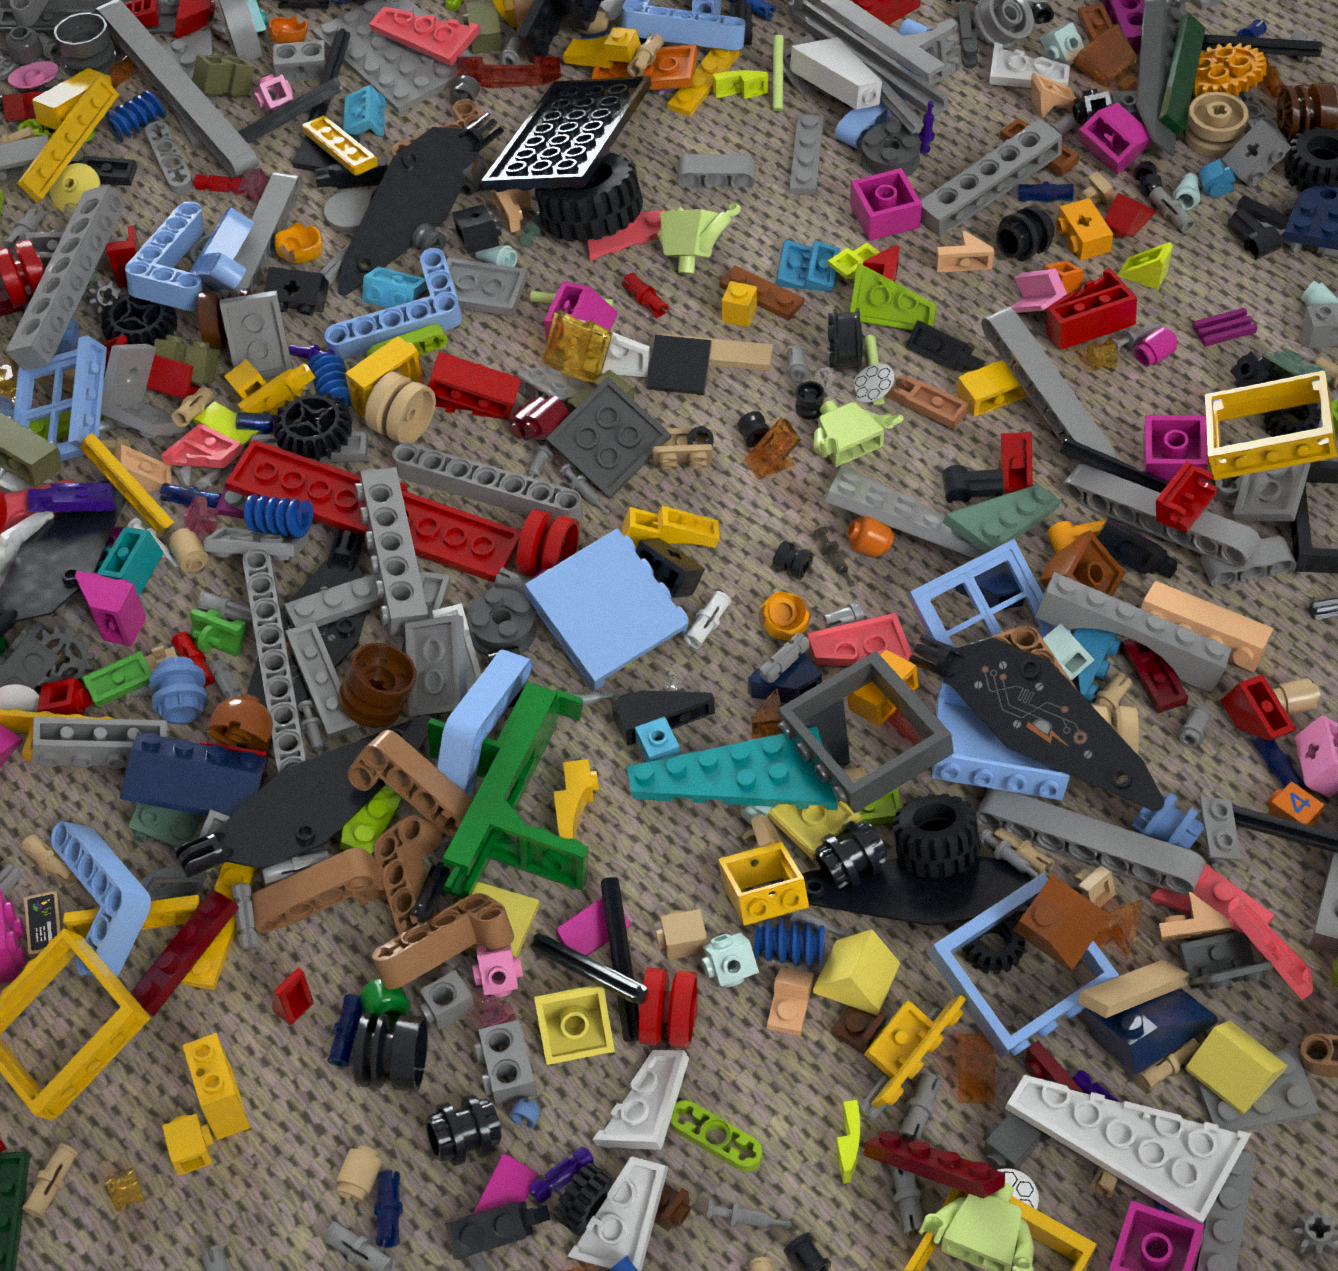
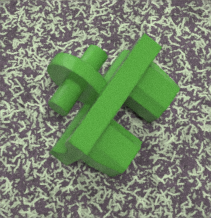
M194 609L190 612L192 627L189 635L192 640L198 642L199 650L209 652L212 648H215L235 657L239 655L242 641L247 633L246 622L238 619L228 622L223 620L220 612L213 609L207 612Z

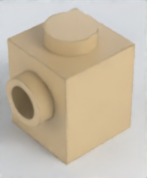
M701 909L686 912L676 910L668 915L660 916L661 929L656 930L657 944L659 950H666L668 960L704 954L703 946L707 945V936Z

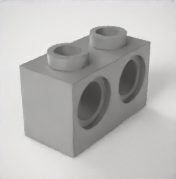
M324 40L273 44V66L276 77L283 74L284 79L288 82L322 78L328 59Z
M519 1019L479 1029L481 1043L474 1045L479 1065L486 1063L488 1074L482 1075L486 1096L493 1095L495 1104L500 1105L537 1095ZM499 1045L508 1046V1048L502 1052L493 1051V1049ZM506 1076L516 1077L511 1083L500 1082Z

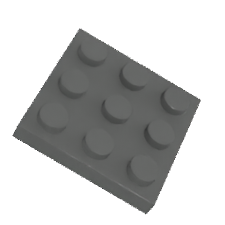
M607 376L546 439L547 442L610 499L653 457V447L663 446L671 438V434Z

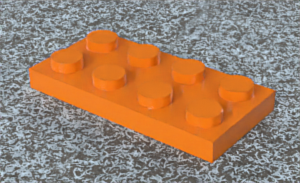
M697 45L661 47L655 54L656 59L654 62L648 65L642 76H650L652 86L649 90L692 86L698 57ZM615 61L611 68L594 67L592 79L633 76L627 70L629 62Z

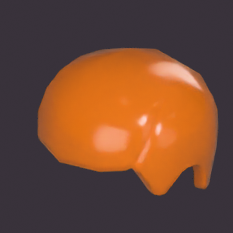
M292 16L289 19L276 17L268 24L269 36L276 44L304 42L306 38L308 23L306 20L302 24L299 23L296 16Z

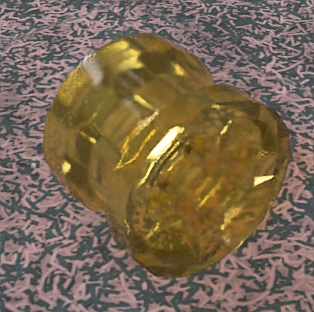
M1106 340L1104 344H1098L1097 342H1090L1088 344L1087 356L1091 363L1092 371L1099 370L1105 366L1109 369L1116 368L1117 350L1113 340Z
M134 1167L127 1169L124 1175L119 1177L110 1176L105 1178L110 1198L117 1212L124 1210L129 1203L146 1201Z

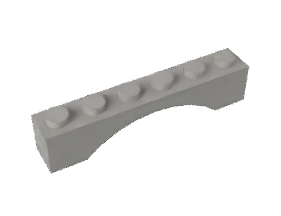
M1054 572L1035 614V618L1056 627L1061 623L1066 629H1099L1132 638L1160 655L1174 669L1181 681L1209 693H1212L1225 671L1232 649L1218 641L1207 638L1188 628L1179 626L1160 616L1151 614Z

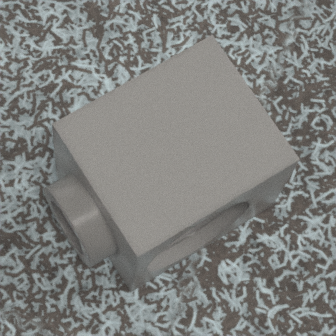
M456 970L419 990L422 1003L418 1005L422 1016L426 1018L427 1023L434 1021L439 1030L475 1010L472 995ZM442 1000H452L447 1005H437Z

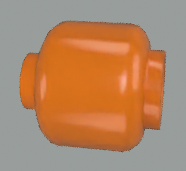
M861 515L856 521L853 520L849 524L847 537L849 538L851 549L876 558L890 550L894 540V532L891 530V526L885 525L872 517Z

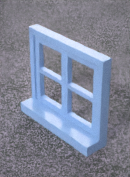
M88 335L79 337L76 350L53 356L50 365L25 371L20 366L18 369L13 415L15 422L29 429L30 422L50 417L48 441L56 445L59 414L71 411L68 442L56 445L60 451V462L85 455L81 451L80 445L90 433L93 432L97 438L99 437L107 347ZM75 368L73 397L61 401L64 370ZM55 373L52 403L31 409L34 379Z
M1015 539L906 594L928 637L953 647L954 645L949 636L982 620L990 637L1002 633L993 614L1023 598L1026 599L1035 617L1043 597V593ZM1006 561L1021 593L989 608L974 577ZM963 584L979 615L946 631L930 599ZM1035 618L1041 628L1038 632L1042 638L1046 637L1049 632L1056 628L1054 625ZM1067 629L1073 636L1071 629Z

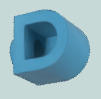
M1220 158L1205 165L1199 172L1202 189L1206 196L1220 197L1234 190L1235 174L1230 166H1224Z

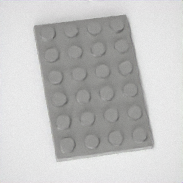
M371 0L313 30L314 37L318 40H324L325 46L329 50L337 30L344 28L347 32H350L351 37L343 63L367 85L371 84L377 92H380L384 96L385 101L399 114L454 85L459 76H470L483 69L482 63L468 50H465L456 62L449 66L371 31L369 23L384 6L411 11L415 16H425L426 14L410 0Z

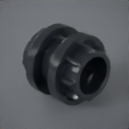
M1032 206L1025 207L1016 213L1005 216L1001 220L998 231H996L997 245L1006 257H1014L1018 261H1026L1036 253L1040 254L1049 249L1054 237V224L1044 210L1041 211Z
M848 821L842 825L844 836L836 839L829 833L821 838L823 844L816 848V860L824 875L834 887L842 888L848 884L850 888H854L860 884L858 873L866 869L870 875H875L881 871V863L886 861L887 851L880 836L865 821H860L856 824L853 821Z
M474 1094L462 1097L460 1109L454 1110L449 1102L438 1104L436 1113L428 1115L426 1119L427 1136L434 1156L441 1162L450 1160L454 1166L465 1163L466 1152L475 1149L479 1158L490 1155L492 1146L498 1145L501 1140L500 1122L492 1102L487 1098L478 1100Z

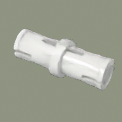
M716 591L706 607L698 611L695 616L696 621L683 637L687 645L699 649L710 631L718 627L720 617L731 604V599L728 595L721 591Z

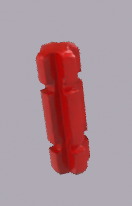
M196 174L194 178V186L197 190L209 188V191L228 193L230 190H233V193L242 194L246 189L244 178L236 177L231 180V177L209 175L208 178L205 174Z

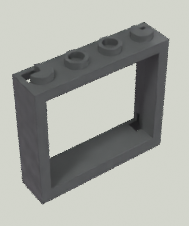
M877 651L778 708L781 720L778 726L784 732L785 739H792L801 758L805 762L810 760L821 782H828L832 786L833 794L838 802H845L854 814L954 753L951 732ZM873 681L925 740L853 783L802 722Z

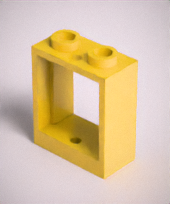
M397 336L345 373L352 408L364 419L366 405L374 389L373 385L386 374L398 368L399 373L409 377L413 382L422 383V371L418 361L419 352L412 343H407Z
M782 841L718 859L724 889L744 926L809 908L804 877ZM757 860V863L752 865L751 861ZM783 878L784 880L783 882L775 883L772 885L757 888L743 893L741 892V889L749 888L766 882L774 881Z
M214 1033L182 1045L201 1109L216 1140L251 1128L233 1069L218 1034Z

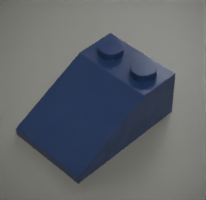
M1182 988L1107 1018L1085 1008L1091 1037L1134 1075L1139 1074L1218 1022V1017Z

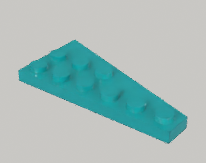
M817 726L807 728L822 745ZM784 733L626 766L632 797L637 800L672 801L675 798L693 799V803H706V799L722 800L723 804L774 807L781 803L795 804L796 808L808 809L809 805L826 806V810H838L832 786L828 782H821L815 773L814 765L810 760L805 762L801 758L792 739L786 740Z

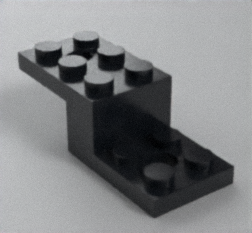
M534 0L517 33V37L529 62L539 65L543 58L548 55L549 46L554 36H557L560 24L587 31L590 24L595 21L597 10L604 0Z

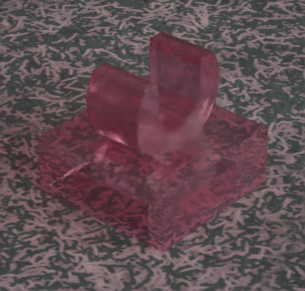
M261 168L253 169L249 179H243L238 189L239 191L247 190L245 199H253L258 205L269 179Z
M195 495L185 512V528L194 532L197 536L201 530L206 532L214 531L218 526V522L209 519L216 518L218 510L211 507L207 508V498Z
M494 995L481 1001L484 1007V1013L478 1016L481 1029L517 1020L510 1002L499 1006Z

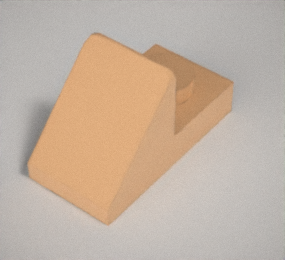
M1035 72L1031 75V100L1041 118H1044L1054 106L1058 109L1065 108L1072 111L1073 99H1076L1070 87Z
M508 189L503 192L490 190L491 199L510 233L521 230L520 220H523L521 209L531 206L529 190Z
M962 231L961 246L937 247V272L992 269L994 249L970 233Z
M123 444L115 450V458L146 492L172 488L171 465H166Z
M1189 892L1188 901L1192 919H1186L1185 915H1174L1166 917L1165 923H1159L1161 942L1215 936L1228 933L1231 930L1229 919L1191 892Z
M784 967L780 968L774 982V997L767 1029L801 1036L815 976L814 973Z

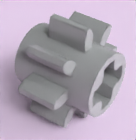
M98 280L94 282L96 289L90 288L85 291L90 295L86 305L91 304L95 307V314L100 313L103 308L106 311V306L113 305V299L118 298L117 294L121 290H115L112 287V281L106 282L103 286L102 282ZM99 293H105L104 298L107 299V302H102L103 297Z
M1314 1209L1308 1219L1301 1214L1298 1216L1295 1223L1299 1228L1293 1230L1291 1238L1299 1240L1301 1246L1298 1252L1300 1254L1306 1250L1309 1253H1313L1314 1260H1318L1322 1251L1329 1255L1334 1253L1337 1247L1333 1242L1338 1241V1230L1333 1228L1332 1216L1327 1218L1319 1215L1317 1209Z

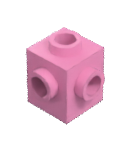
M272 74L258 80L260 84L254 88V100L259 108H263L265 113L270 110L275 111L294 99L292 88L289 82L284 79L283 74L275 78ZM269 92H272L275 96V99L273 101L270 97Z
M509 944L496 950L488 949L483 945L476 946L479 964L472 965L475 984L476 986L483 985L484 996L492 994L493 997H503L511 994L512 990L518 989L517 978L523 977L520 956L513 957L511 945Z

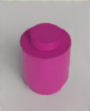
M1160 327L1138 342L1137 347L1134 349V356L1145 367L1151 364L1155 366L1177 350V337L1171 330Z

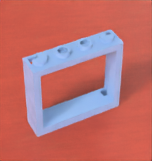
M1044 873L935 943L927 953L956 996L962 994L967 998L963 1006L1000 1058L1009 1052L1016 1056L1031 1046V1043L1028 1041L1031 1037L1039 1033L1041 1038L1054 1031L1059 1027L1056 1021L1065 1014L1071 1019L1083 1011L1086 1007L1078 1003L1080 991L1119 976L1093 940L1082 957L1097 978L1011 1036L952 954L1032 902L1049 880Z

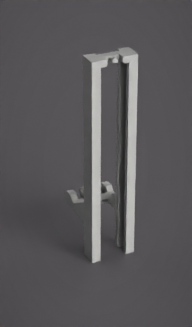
M794 0L788 3L789 16L801 27L820 40L838 37L868 68L873 67L897 94L924 113H927V103L929 101L934 103L932 108L934 117L949 109L948 97L931 85L961 68L959 57H954L960 52L958 47L959 39L953 35L958 30L956 20H944V22L938 23V27L932 31L903 36L851 0H809L916 73L913 74L807 0Z

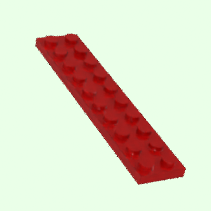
M252 439L225 482L227 490L246 497L256 494L259 497L262 495H266L269 498L275 496L280 498V500L282 498H288L290 501L298 499L301 503L305 500L310 501L314 510L313 520L341 528L344 531L346 529L353 530V534L356 535L358 531L362 532L364 538L365 532L368 531V526H362L360 508L363 507V502H357L355 484L360 483V476ZM401 490L416 556L495 583L497 574L502 575V573H499V570L501 568L507 569L517 550L521 534L520 530Z

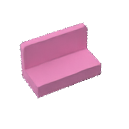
M1057 270L1022 272L1014 279L1023 298L1010 307L1016 313L1042 311L1065 296L1067 292Z

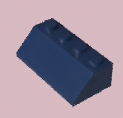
M137 732L130 751L120 799L208 816L209 811L213 810L231 817L261 789L267 757L258 756L252 752L227 750L216 745L197 744L186 739L177 740L161 737L155 733Z

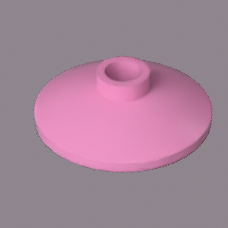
M34 62L14 70L9 75L8 82L14 88L39 89V86L45 85L55 78L59 69L57 64L53 62Z

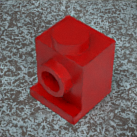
M75 677L41 685L37 711H48L61 715L80 714L84 716L85 707L91 705V695L88 689Z

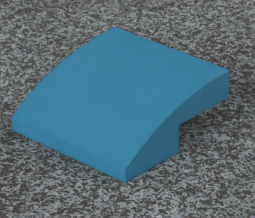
M785 239L781 249L775 284L787 288L832 291L836 271L827 264L828 260L840 253V248L814 240L812 247Z

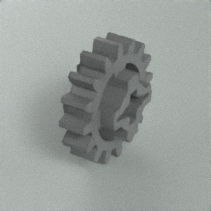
M54 626V631L51 635L46 630L42 631L43 639L40 642L46 646L53 641H59L58 646L50 650L59 656L62 648H65V660L69 663H63L59 667L58 673H55L56 666L54 664L50 668V676L47 677L45 675L38 683V688H41L43 684L61 681L62 675L69 671H77V674L71 678L75 677L78 681L81 680L82 682H84L82 677L86 676L84 674L85 671L93 672L94 666L87 662L95 659V654L86 652L91 647V643L85 642L82 644L80 642L83 636L81 632L74 637L71 635V627H67L65 633H60L58 626ZM71 644L79 650L82 659L73 655L70 650Z

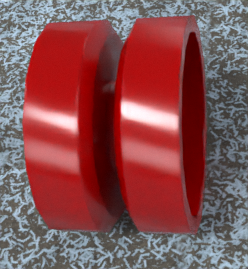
M30 239L15 243L14 249L19 260L14 262L8 248H0V276L14 309L28 304L29 298L25 286L29 285L33 295L45 272L39 255H36Z
M538 509L532 510L527 516L519 537L516 554L517 571L522 575L533 577L543 568L549 570L577 552L579 542V522L577 519L561 515L554 520L550 512Z
M647 967L643 985L647 987L648 994L645 996V1002L640 1004L638 1037L640 1044L658 1046L663 1039L665 1026L667 1025L669 1045L673 1048H690L698 1009V980L696 972L679 970L674 976L670 992L667 971L661 968Z

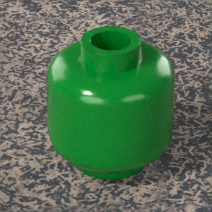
M380 978L369 982L360 994V1005L363 1012L375 1013L377 1021L381 1014H389L392 1028L395 1027L399 1016L408 1014L409 1000L402 987L387 989L383 986Z

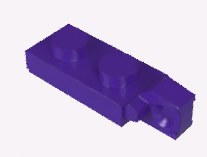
M53 483L51 488L28 489V509L35 512L114 510L112 484Z

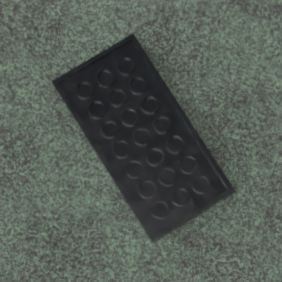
M650 76L554 81L481 180L484 190L503 192L508 189L528 191L533 188L554 190L558 187H570L571 189L584 187L652 86Z

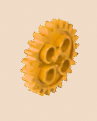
M1231 43L1226 47L1218 44L1216 49L1207 47V52L1201 51L1192 94L1197 98L1202 94L1210 92H1223L1234 94L1235 96H1239L1240 91L1249 92V87H1257V82L1263 81V76L1266 75V58L1263 52H1259L1258 48L1251 49V45L1242 48V43L1237 44L1235 47H1232Z

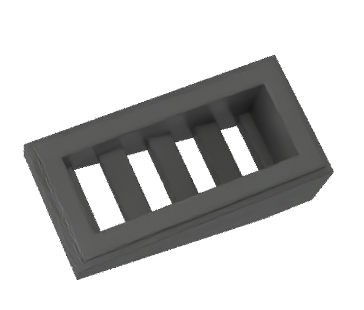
M179 863L150 872L142 886L149 893L151 901L191 896L197 894L208 876L204 871L187 878L184 869H182Z

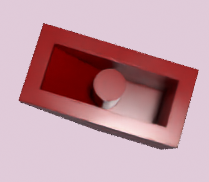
M179 0L174 37L181 38L206 26L208 17H214L216 3L211 2V0Z
M1118 193L1104 221L1111 227L1110 230L1113 235L1122 239L1125 234L1134 237L1157 210Z
M1263 674L1238 683L1220 700L1236 728L1267 741L1296 730Z

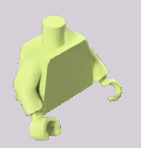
M730 204L729 208L733 210L721 212L719 215L717 212L703 209L684 210L682 207H679L677 211L671 209L660 212L661 228L657 236L665 256L679 258L678 273L694 274L695 258H709L711 256L712 248L720 233L731 222L730 217L740 212L741 207L739 204Z
M827 401L819 410L822 415L818 418V428L814 432V452L822 455L823 458L829 455L836 468L883 447L884 429H890L894 425L901 423L904 417L900 414L895 416L890 414L878 415L862 409L853 402L838 408L833 401Z
M1005 1182L1004 1188L984 1199L971 1194L967 1198L958 1197L940 1209L936 1214L926 1215L919 1231L921 1235L924 1232L933 1233L935 1235L933 1242L936 1244L940 1243L943 1236L941 1252L985 1270L1011 1271L1013 1263L1012 1271H1034L1032 1266L1034 1246L1029 1225L1021 1219L1022 1209L1009 1203L1014 1188L1007 1182Z

